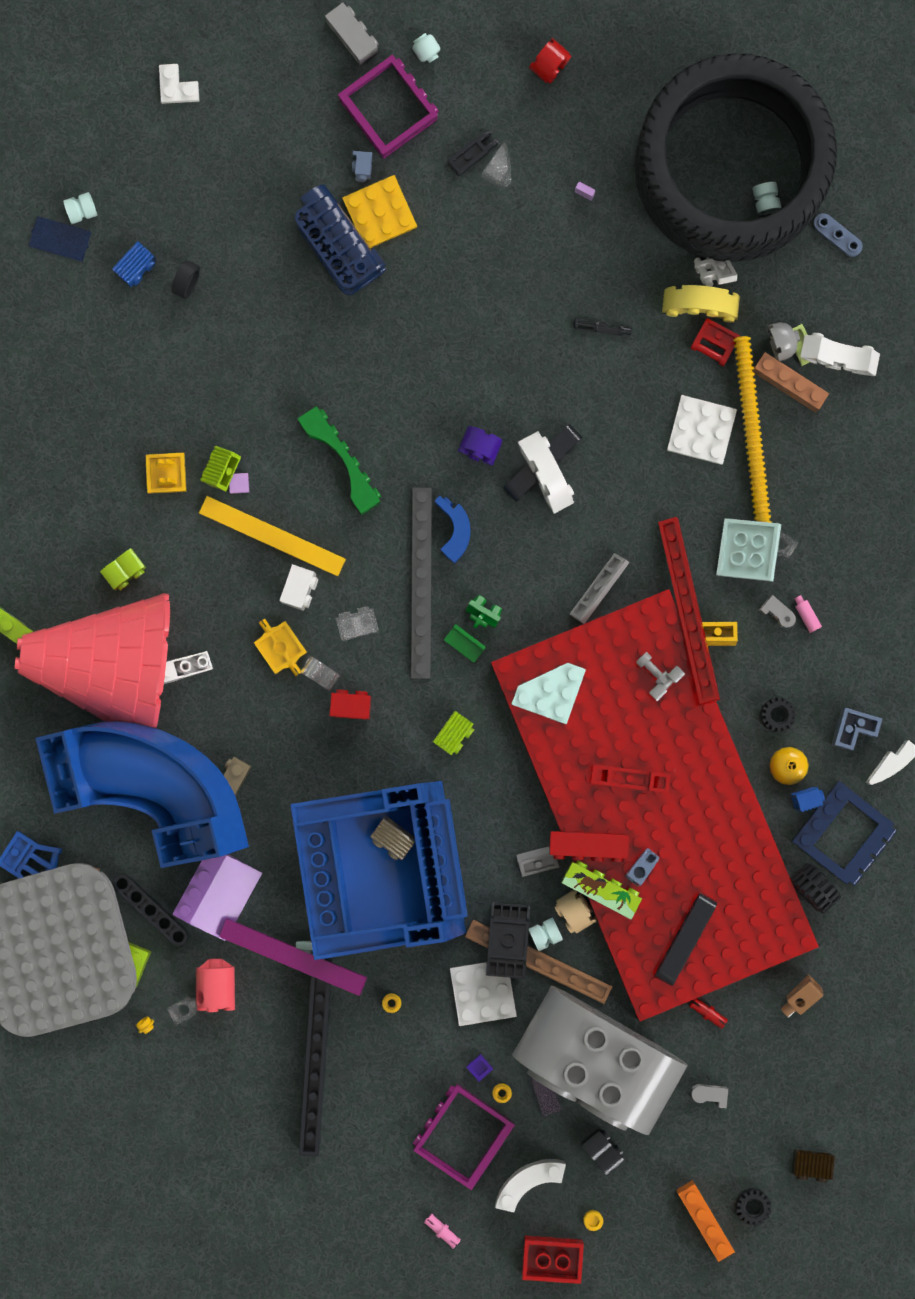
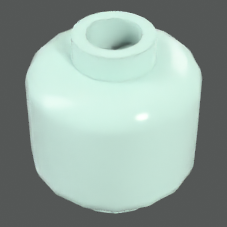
M425 33L413 41L415 44L412 49L421 62L427 60L430 63L438 58L437 53L440 51V46L433 35Z

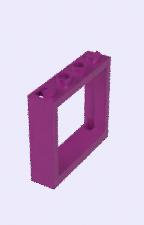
M393 54L338 94L339 101L383 159L437 121V113L439 112L433 103L430 104L427 101L425 91L422 88L418 89L415 85L416 80L411 73L407 74L403 69L405 68L403 62L399 58L396 59ZM393 66L427 111L428 115L385 145L349 96L387 68Z
M456 1084L455 1087L451 1085L447 1090L445 1102L442 1103L440 1101L434 1110L437 1113L433 1119L429 1118L423 1128L426 1130L422 1136L418 1134L412 1144L415 1145L413 1151L472 1190L515 1126V1122L459 1084ZM458 1092L504 1123L468 1178L422 1147Z

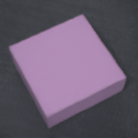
M578 182L575 193L591 201L594 197L595 189Z
M248 473L233 475L229 484L230 494L249 493Z

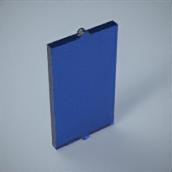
M39 216L37 217L34 229L31 230L30 247L83 262L86 249L89 248L88 242L91 231Z

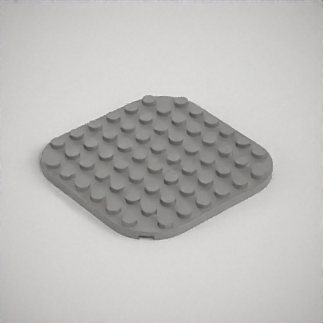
M74 863L0 884V1024L6 1030L18 1036H37L113 1015L129 1003L128 1001L136 988V969L114 888L103 872L89 864Z

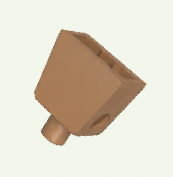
M808 974L786 996L788 1003L781 1010L787 1017H790L795 1011L800 1015L803 1014L824 996L822 987Z

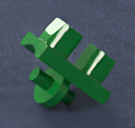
M480 595L474 600L471 599L465 611L471 614L469 619L475 622L473 626L475 629H477L478 625L484 628L489 625L495 629L501 618L502 608L493 604L490 610L486 609L483 606L487 600Z

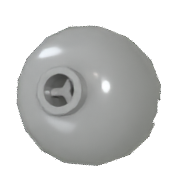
M783 322L767 325V334L771 333L772 335L770 337V344L775 358H778V361H783L792 357L797 350V342L800 341L798 331H793L790 325Z

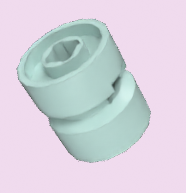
M766 182L752 188L755 200H759L756 203L758 215L771 214L782 209L780 198L776 197L778 195L776 182Z
M89 192L79 195L78 199L72 197L63 200L71 224L82 221L83 217L89 219L97 216Z
M553 917L544 921L542 926L537 924L529 928L538 951L547 948L549 943L554 945L563 940Z

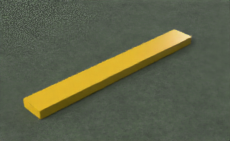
M206 496L199 514L335 576H339L346 561L341 556L211 497Z

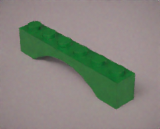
M316 406L299 417L298 422L310 438L327 444L341 457L350 475L351 500L360 514L364 515L381 503L379 500L381 495L376 488L372 489L369 485L371 480L365 472H360L358 469L360 466L355 456L350 457L347 452L350 449L344 440L340 442L337 435L339 433L333 424L330 426L327 423L328 416L324 410H319Z

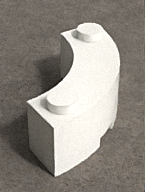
M820 333L805 335L801 358L811 363L817 364L818 361V363L825 365L827 368L841 370V367H843L846 371L869 376H876L880 356L871 346H862L860 348L841 344L825 338Z
M537 431L519 441L521 453L532 472H535L545 501L552 512L555 514L573 504L572 495H574L571 486L567 485L548 448L550 444L545 436L542 438Z
M543 1159L519 1168L501 1187L495 1201V1208L514 1212L521 1197L531 1188L549 1182L562 1183L566 1166L565 1161Z

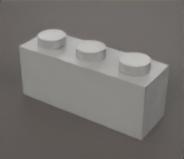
M341 3L325 15V20L358 64L362 65L378 52V42L372 35L369 36L367 34V28L363 22L356 20L353 9Z

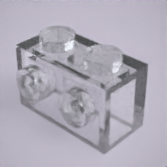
M366 606L358 608L357 613L350 614V611L339 614L336 622L342 642L379 632L373 608L369 609Z

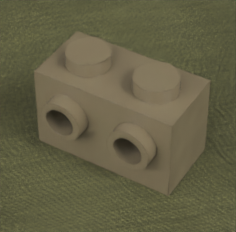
M233 757L232 760L228 759L224 766L226 770L224 777L227 779L236 797L252 766Z

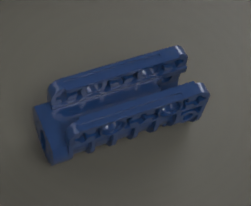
M319 185L300 198L302 208L295 214L297 228L345 295L355 294L386 271L383 260L374 248L370 249L326 185ZM324 245L326 246L324 247L326 252H322V247ZM327 253H331V258L329 260L327 259L329 258ZM337 266H340V267H341V268L338 269V270H335V269H334V268L337 267ZM345 276L348 277V278H346V280H347L348 283H344V277H345Z

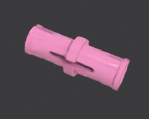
M432 1213L424 1221L436 1233V1236L438 1238L441 1237L452 1249L460 1242L461 1239L448 1229L449 1226L447 1224L444 1225Z

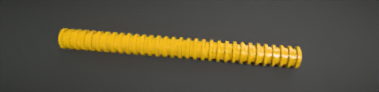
M741 336L736 337L733 341L736 342L734 348L737 350L735 351V354H737L735 359L738 360L736 366H738L737 372L739 374L737 376L740 378L738 383L741 385L739 387V390H741L740 396H742L740 401L743 403L741 404V407H743L742 413H744L742 419L745 420L743 425H745L744 431H746L744 437H747L745 443H747L746 449H748L746 454L749 455L747 461H749L748 467H750L748 472L751 473L749 478H751L750 484H752V487L750 489L753 490L751 496L754 498L752 499V502H754L752 507L755 508L753 514L756 516L754 520L758 522L772 523L769 520L771 518V515H769L771 511L768 509L770 503L767 502L769 500V497H767L768 491H766L768 486L765 485L767 482L765 479L766 474H764L766 468L763 467L765 465V462H763L764 456H762L764 450H761L763 444H761L762 438H760L762 433L759 432L761 426H759L760 420H758V417L760 416L757 414L759 408H757L758 402L756 400L758 398L755 396L757 391L754 389L756 388L754 384L755 379L753 378L755 373L752 372L754 370V367H752L753 361H751L753 355L750 354L752 349H750L751 343H749L751 337Z

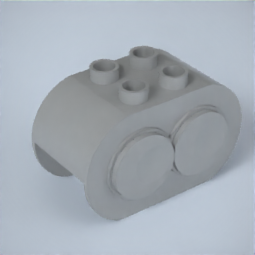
M554 986L549 988L512 1054L517 1061L529 1069L527 1074L545 1087L571 1101L577 1102L589 1112L619 1129L626 1131L629 1127L645 1135H649L688 1066L680 1058L656 1043Z

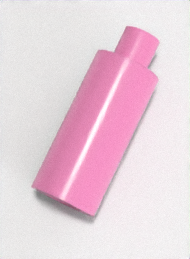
M801 595L794 598L797 603L795 607L809 633L821 628L822 625L808 600L804 601Z

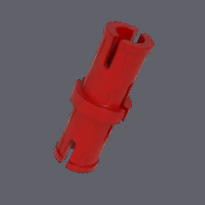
M698 998L694 999L693 1002L698 1004L699 1007L694 1003L689 1005L690 1008L701 1014L703 1019H708L720 1029L725 1026L720 1021L723 1023L728 1021L727 1018L716 1012L714 1007H709Z

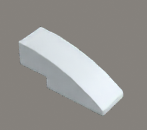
M905 740L896 754L888 751L865 783L873 785L903 769L915 757V745L909 740Z

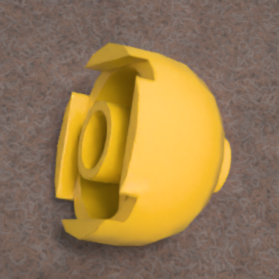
M785 747L776 751L771 757L769 765L774 779L785 785H793L802 781L808 772L809 766L804 753L793 747Z

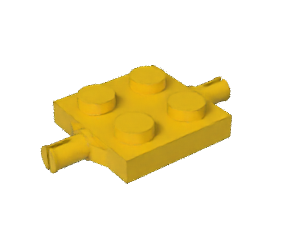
M266 619L260 621L259 624L265 633L254 644L273 672L277 674L285 668H290L295 677L298 676V673L301 674L302 671L296 662L307 651L287 622L284 621L280 625L271 628Z

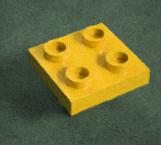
M185 453L146 455L148 494L187 492Z

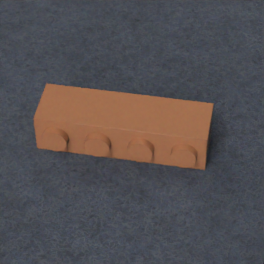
M766 352L752 371L815 413L829 395L828 392Z

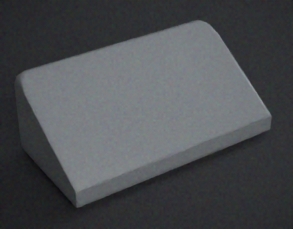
M549 846L516 855L522 877L559 868L557 859H553V855H549Z

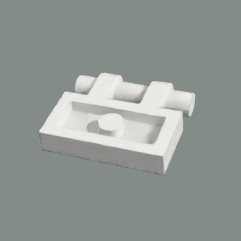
M700 258L694 260L695 270L697 273H700V279L706 286L712 287V280H717L718 284L737 281V273L728 260L717 261L706 258L703 261Z

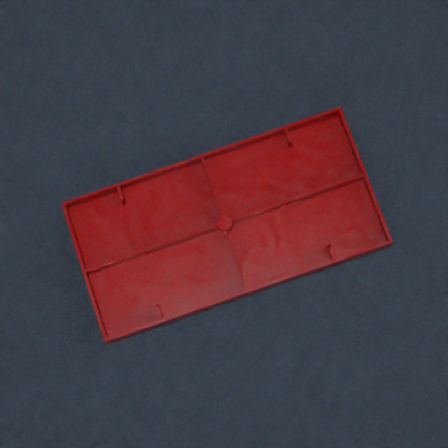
M669 589L491 662L559 830L561 832L629 835L628 859H623V862H611L612 858H604V861H592V857H584V860L578 861L588 865L586 869L591 872L597 870L605 874L604 879L608 881L614 879L622 883L621 888L628 891L630 887L639 892L638 897L642 898L632 919H629L588 897L639 1021L648 1019L819 947L717 702L714 701L701 705L699 702L679 611ZM646 652L652 657L650 661L662 673L665 671L670 673L676 666L685 673L677 683L673 682L666 689L667 692L658 701L649 694L657 685L655 683L657 678L645 666L640 668L636 663ZM566 663L586 669L567 724L511 705L519 685ZM593 764L671 774L669 792L661 793L591 784ZM649 848L660 858L643 884L637 887L624 875L635 861L638 860L643 851ZM571 856L572 861L576 863L577 860H573V856ZM701 892L718 903L673 986H670L656 978L655 973L695 899Z

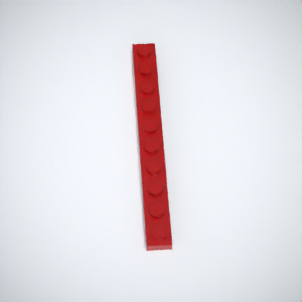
M677 517L660 521L658 524L699 702L701 705L720 700L679 520Z

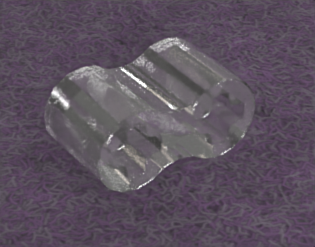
M312 656L309 657L300 671L329 691H331L340 677L338 673Z

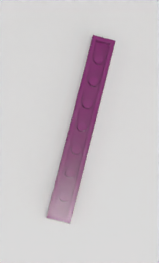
M230 919L225 920L219 936L358 996L361 995L367 977L326 959L314 960L313 954Z

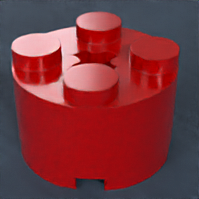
M552 38L536 56V61L531 63L529 69L545 83L551 84L560 72L558 69L563 70L572 56L568 50Z

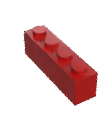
M550 831L549 855H553V859H565V856H573V860H584V857H592V861H604V858H612L611 862H623V859H628L629 835Z

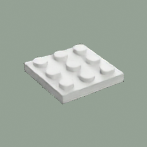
M681 395L667 451L723 465L737 409Z
M487 962L450 968L459 1026L517 1017L510 978L486 976Z

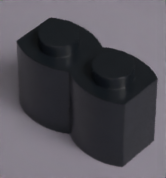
M596 1129L580 1144L601 1170L608 1175L624 1161L622 1157L624 1153L617 1145L612 1146L609 1142L611 1137L605 1130L601 1132L599 1129Z

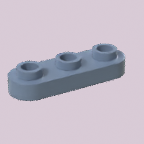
M822 213L816 216L813 221V227L819 234L849 257H856L860 254L863 245L856 236L828 214ZM825 220L827 225L823 226L820 221ZM835 232H840L841 237H837ZM850 244H855L856 249H852Z

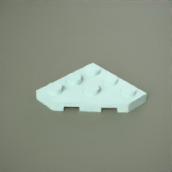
M566 663L519 685L511 705L567 724L586 669Z

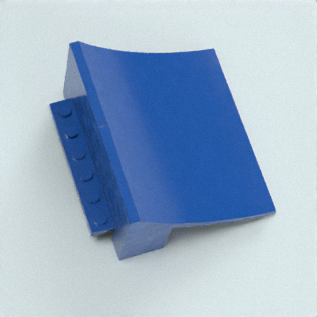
M442 781L290 804L314 960L402 945L413 947L441 943L466 933L464 917H468L452 811L450 799L445 800ZM385 816H388L415 837V843L402 861L399 858L395 860L390 857L387 849L377 847L372 843L373 839L370 838Z

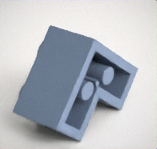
M841 708L831 745L846 750H854L858 733L870 737H878L882 718L849 708Z

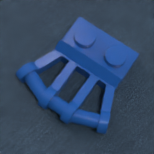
M17 831L0 857V866L18 879L24 877L21 873L23 869L32 875L40 873L27 865L30 858L47 868L45 871L57 868L59 854H62V848L41 845L20 831ZM36 849L52 852L50 863L35 854Z

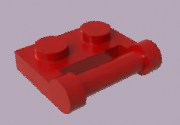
M706 318L690 349L698 350L718 361L719 365L724 367L734 349V345H736V342L733 340L736 337H740V335ZM704 339L725 351L724 355L702 345L700 341Z

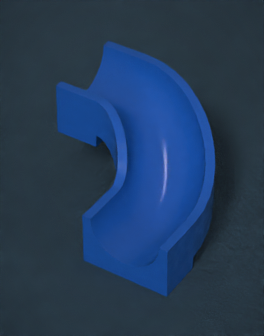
M122 721L99 722L35 738L54 814L98 804L124 806L148 814L156 821L159 827L151 831L161 868L217 858L249 847L240 808L227 779L204 754L180 738L146 725Z

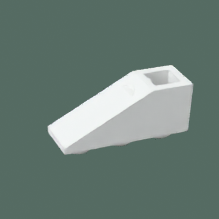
M205 651L166 662L164 684L212 670L208 652Z

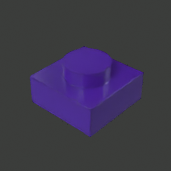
M479 1054L466 1066L478 1082L493 1070V1067L482 1054Z

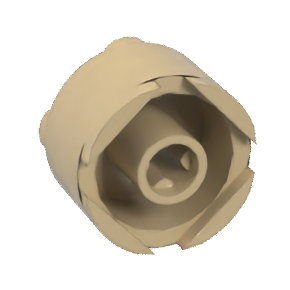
M572 890L556 900L557 904L555 907L560 917L564 916L567 923L565 925L570 933L574 931L579 933L597 921L596 916L591 917L590 913L593 911L582 894L577 895L578 891Z

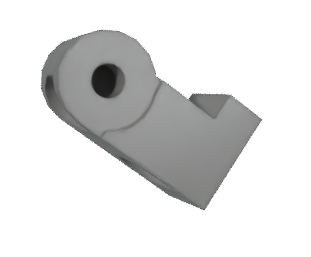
M773 595L758 610L763 615L770 613L777 619V623L782 628L791 627L796 622L794 613Z
M696 1084L691 1088V1097L697 1103L712 1101L717 1102L719 1108H727V1087Z

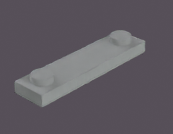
M614 553L569 615L585 624L629 562Z

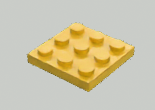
M395 175L342 197L355 228L370 248L417 228V224Z

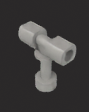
M646 652L636 663L640 668L645 666L657 678L655 681L657 685L649 694L658 701L667 692L666 689L673 682L677 683L685 673L678 666L670 673L666 671L662 673L650 661L652 657Z

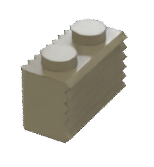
M388 816L384 817L370 836L373 839L372 843L379 848L384 847L389 851L388 855L395 860L399 858L401 861L415 843V837Z

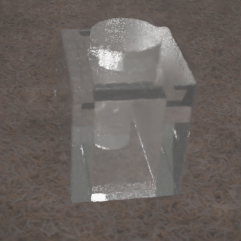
M504 142L482 173V178L499 190L503 186L507 187L512 180V177H510L512 170L507 144Z

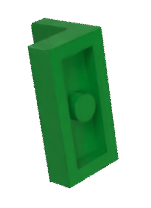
M456 624L444 639L445 642L473 663L476 662L486 648Z

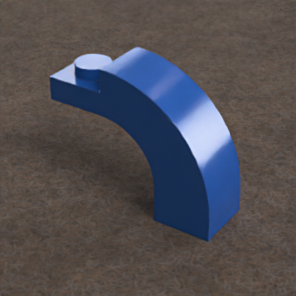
M439 496L435 500V504L451 519L454 526L451 539L440 551L455 564L468 547L470 522L460 504L453 509V503L447 497L442 498Z

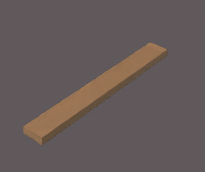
M473 920L465 938L488 948L490 927ZM527 946L526 967L605 1004L612 989L611 985Z

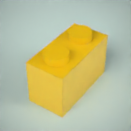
M702 622L708 646H736L738 641L737 622Z

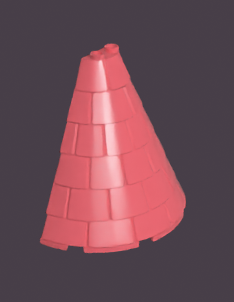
M163 593L146 600H140L122 607L92 614L72 622L69 621L48 629L45 628L24 634L17 641V650H20V657L15 658L14 669H18L20 675L38 685H42L59 697L65 698L104 722H131L157 729L161 699L159 697L163 692L168 650L166 637H168L170 623V601H167L169 600V594Z

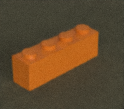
M693 1180L676 1190L717 1261L719 1262L735 1252Z

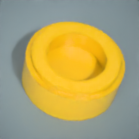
M590 1210L585 1213L583 1222L588 1230L597 1231L603 1225V1217L598 1211Z

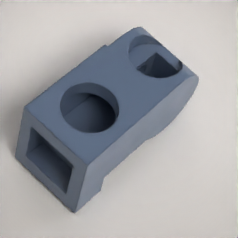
M646 848L624 877L637 887L641 886L660 857L649 848Z

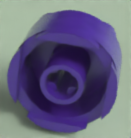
M469 426L463 436L458 452L464 455L469 454L468 458L479 462V459H481L483 463L493 466L503 440L492 433L490 435L485 433V430Z

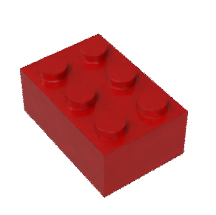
M524 1235L522 1280L581 1284L583 1240Z

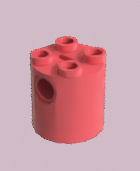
M207 959L200 967H196L197 1011L218 1012V1009H223L224 1011L235 1010L234 966L223 959Z

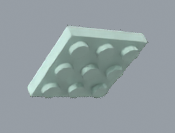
M725 518L716 575L773 582L781 524Z

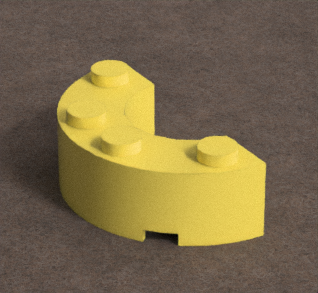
M682 285V289L676 290V286H672L664 290L662 312L671 317H677L678 314L683 313L691 315L707 313V316L723 319V322L733 323L735 320H738L740 296L737 293L730 295L728 294L729 290L717 287Z

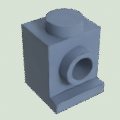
M353 151V159H356V161L352 162V172H355V180L366 182V179H371L372 152Z

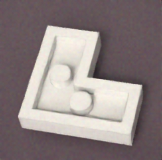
M178 64L159 65L162 104L199 102L198 81L179 82Z

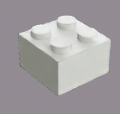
M292 564L280 602L304 611L305 607L309 608L312 600L310 596L311 589L315 590L318 583L315 572Z

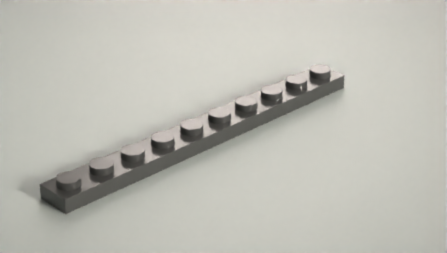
M413 488L411 679H430L432 488Z

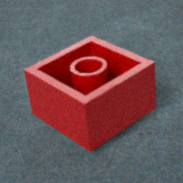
M336 689V693H331V717L370 720L372 697L368 696V692L355 691V694H348V690Z

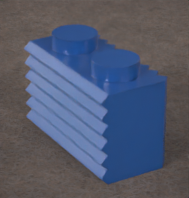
M137 241L112 270L130 287L133 284L136 286L143 279L142 275L146 270L149 272L154 268L156 258Z
M810 787L790 794L795 810L798 812L823 806V801H825L823 791L819 790L818 787Z

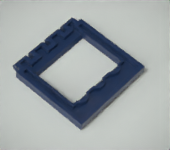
M838 781L825 797L823 806H819L792 842L845 884L851 882L855 886L863 876L858 871L859 868L866 872L875 861L869 855L872 853L878 857L886 846L881 840L884 838L889 842L897 831L892 827L894 823ZM849 801L879 825L846 868L842 869L814 847V844Z

